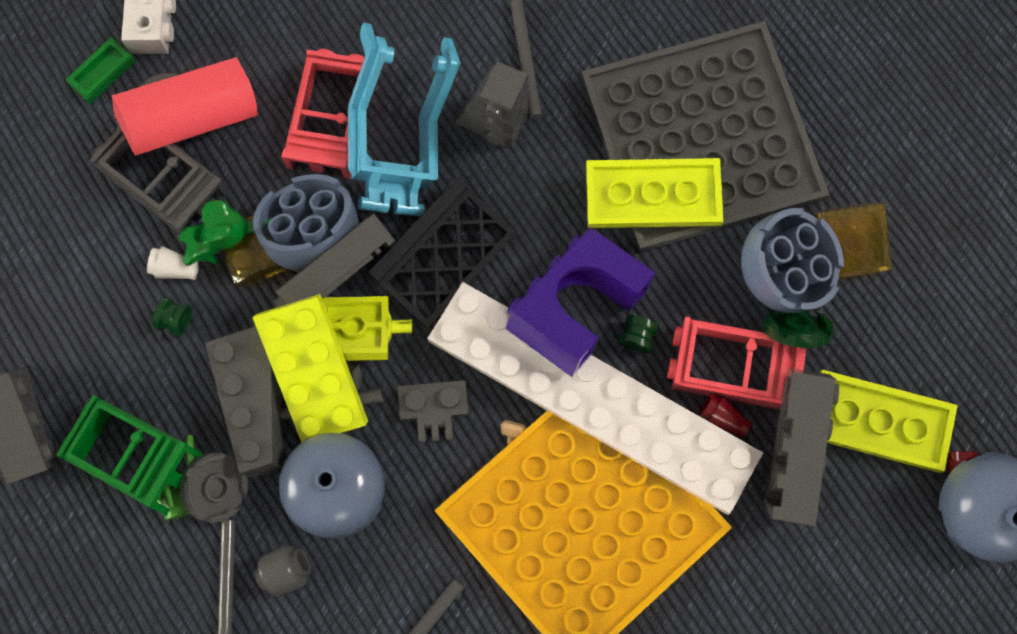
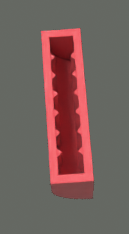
M237 57L112 95L114 116L135 156L258 116L253 89Z

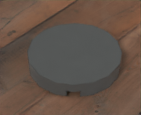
M220 452L203 453L193 459L184 470L179 484L180 499L185 510L194 518L210 523L222 522L235 515L241 508L238 506L241 504L242 499L246 498L248 479L247 476L239 474L236 460L231 456Z

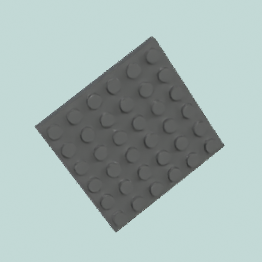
M765 21L581 71V78L608 160L720 158L724 221L722 226L631 227L639 252L766 217L785 209L797 208L826 200L829 197V191Z

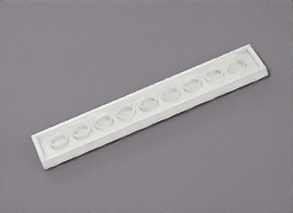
M462 282L427 338L429 343L727 515L731 513L763 452L592 355L574 376L570 377L506 329L510 316L507 313L508 307Z

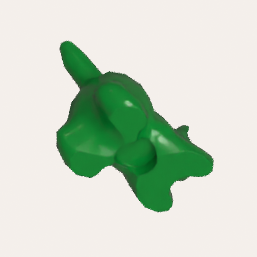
M212 200L205 203L202 208L203 224L188 226L180 233L179 241L186 243L187 248L183 264L191 266L196 261L211 262L216 265L215 254L217 252L235 247L244 240L247 234L254 233L253 220L246 221L237 210L230 208L223 200ZM267 219V220H266V227H267V228H268V223H269V221H270L271 219Z

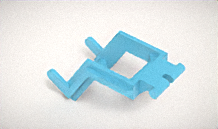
M364 22L361 26L360 38L365 58L348 104V170L351 172V179L365 181V197H359L358 209L388 213L390 203H393L394 214L421 217L425 212L424 204H418L419 188L426 189L438 178L437 120L461 62L453 40L444 37L441 42L442 56L435 55L433 59L432 69L436 73L419 114V164L412 166L372 160L367 154L366 110L383 64H391L393 61L394 48L387 46L384 37L376 36L375 38L372 25Z

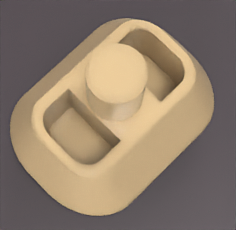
M505 420L500 424L501 434L508 436L507 444H510L514 438H517L526 430L524 424Z

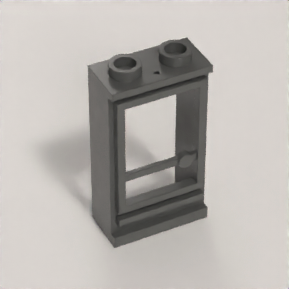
M119 124L116 127L115 133L96 148L94 156L90 159L92 164L103 175L178 234L182 232L185 228L184 226L195 213L202 217L203 206L216 190L224 196L229 192L224 182L218 176L211 173L174 143L162 147L174 157L167 160L166 167L144 191L140 190L112 168L130 148ZM178 161L182 162L191 170L159 205L148 195L172 168L178 166Z
M372 214L304 270L298 272L274 291L278 298L273 302L277 307L318 294H321L322 299L371 261L373 256L382 252L379 247H387L395 239L375 214Z

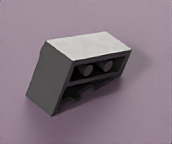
M497 61L485 74L483 80H479L476 87L470 90L454 123L486 136L489 142L497 146L505 144L513 147L528 116V74Z
M27 366L0 375V469L8 485L46 471L55 465L56 451L53 443L48 439Z

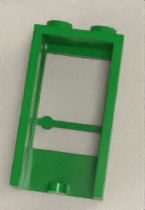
M92 395L89 402L83 407L72 430L63 440L56 456L109 484L145 506L167 516L170 509L158 503L157 500L167 484L179 488L182 474L175 470L185 452L196 458L203 453ZM111 415H114L138 428V431L131 435V443L112 475H109L84 460ZM146 432L156 439L131 482L127 485L118 480L117 477L136 445L142 441V435Z

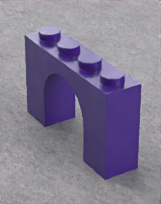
M591 227L582 237L576 235L569 243L564 256L557 255L548 266V272L545 276L541 277L538 275L528 287V293L522 299L518 296L507 310L510 316L506 329L570 377H573L592 355L599 337L570 317L562 309L557 293L573 285L589 286L599 290L630 312L648 291L656 274Z

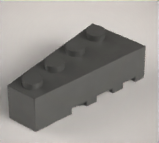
M256 326L206 342L205 345L239 474L253 478L282 468V392Z
M788 367L763 501L772 519L816 527L822 477L826 466L827 440L830 439L833 429V420L831 419L832 405L837 404L839 397V385L835 384L836 379L830 374Z

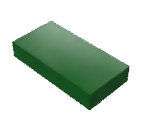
M111 37L65 80L91 104L136 60Z

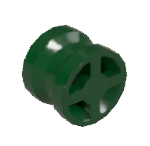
M163 297L157 304L153 314V328L160 331L168 329L173 335L182 336L187 330L192 317L191 305L185 303L178 305L171 298Z
M627 315L625 321L627 328L620 335L618 342L628 349L641 353H650L652 347L650 340L657 333L659 326L647 318Z

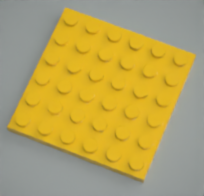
M549 411L541 415L434 510L541 634H619L732 528L710 504Z

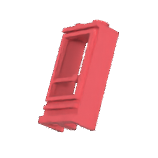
M307 49V57L290 129L281 157L287 169L294 170L296 161L308 163L310 169L317 173H323L325 166L341 170L344 178L350 179L351 172L348 170V124L345 137L303 131L306 116L335 120L340 124L348 123V117L344 113L335 115L308 110L316 72L319 70L358 77L365 57L359 54H350L349 56L338 55L328 49H318L317 51Z
M685 317L681 327L676 326L674 330L672 346H676L678 349L676 359L670 358L667 379H672L671 390L703 396L714 394L718 397L722 395L726 400L780 410L788 367L804 370L807 348L781 344L771 339L764 332L698 321ZM696 334L746 343V350L748 351L742 387L690 377ZM757 346L772 348L766 391L748 388L753 351H755Z

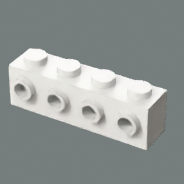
M176 0L124 1L121 40L130 54H168L169 42H173L174 39L171 13L176 11Z

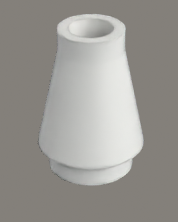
M163 246L160 249L152 248L148 259L147 273L154 275L155 279L195 280L199 269V261H196L191 266L183 264L184 255Z

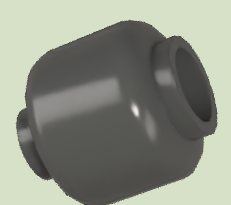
M284 545L260 557L255 579L261 590L267 591L272 596L279 598L300 589L306 584L308 575L311 572L310 563L306 554L301 549Z

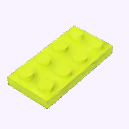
M720 158L586 160L588 228L722 226L724 222Z
M321 294L270 309L252 317L301 442L318 434L343 433L366 426L368 423L366 413Z
M826 370L819 372L830 374L836 379L835 384L839 385L838 401L836 405H832L831 419L833 420L832 434L827 443L937 473L945 472L958 405Z

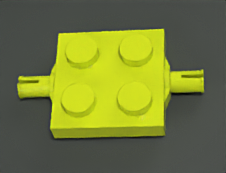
M388 296L325 297L322 299L346 361L388 360V343L392 333L412 334V319L392 320L389 313Z

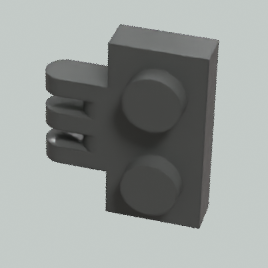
M466 380L398 386L400 421H417L419 443L426 442L427 433L425 429L429 428L432 430L433 442L440 441L439 428L445 427L446 441L453 440L452 418L469 416Z

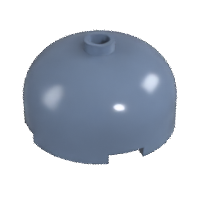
M310 174L292 178L293 184L282 188L275 194L270 191L258 204L253 217L254 232L265 253L281 267L301 272L358 226L357 211L349 192L341 186L339 180L327 175ZM267 219H271V220L269 221V223H268V228H267V227H266V220H267Z
M789 208L765 217L751 229L742 247L741 269L747 287L758 301L778 312L800 313L819 308L828 303L839 290L836 287L840 268L844 267V257L840 242L833 229L823 218L817 219L811 214L804 212L803 208Z
M331 432L312 436L292 450L281 469L279 495L282 506L288 517L299 528L314 536L341 539L354 535L373 521L382 506L381 503L385 491V476L382 466L368 446L350 435ZM325 474L332 476V482L328 486H324L322 476Z
M986 452L987 454L977 456L969 461H962L948 475L940 493L939 510L942 511L943 522L947 530L946 534L961 549L980 559L991 562L1017 560V458L1004 453Z

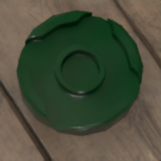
M771 310V315L766 314L763 328L766 335L781 344L798 348H816L829 344L833 336L834 326L832 321L824 314L818 313L817 317L809 315L810 310L800 313H783Z

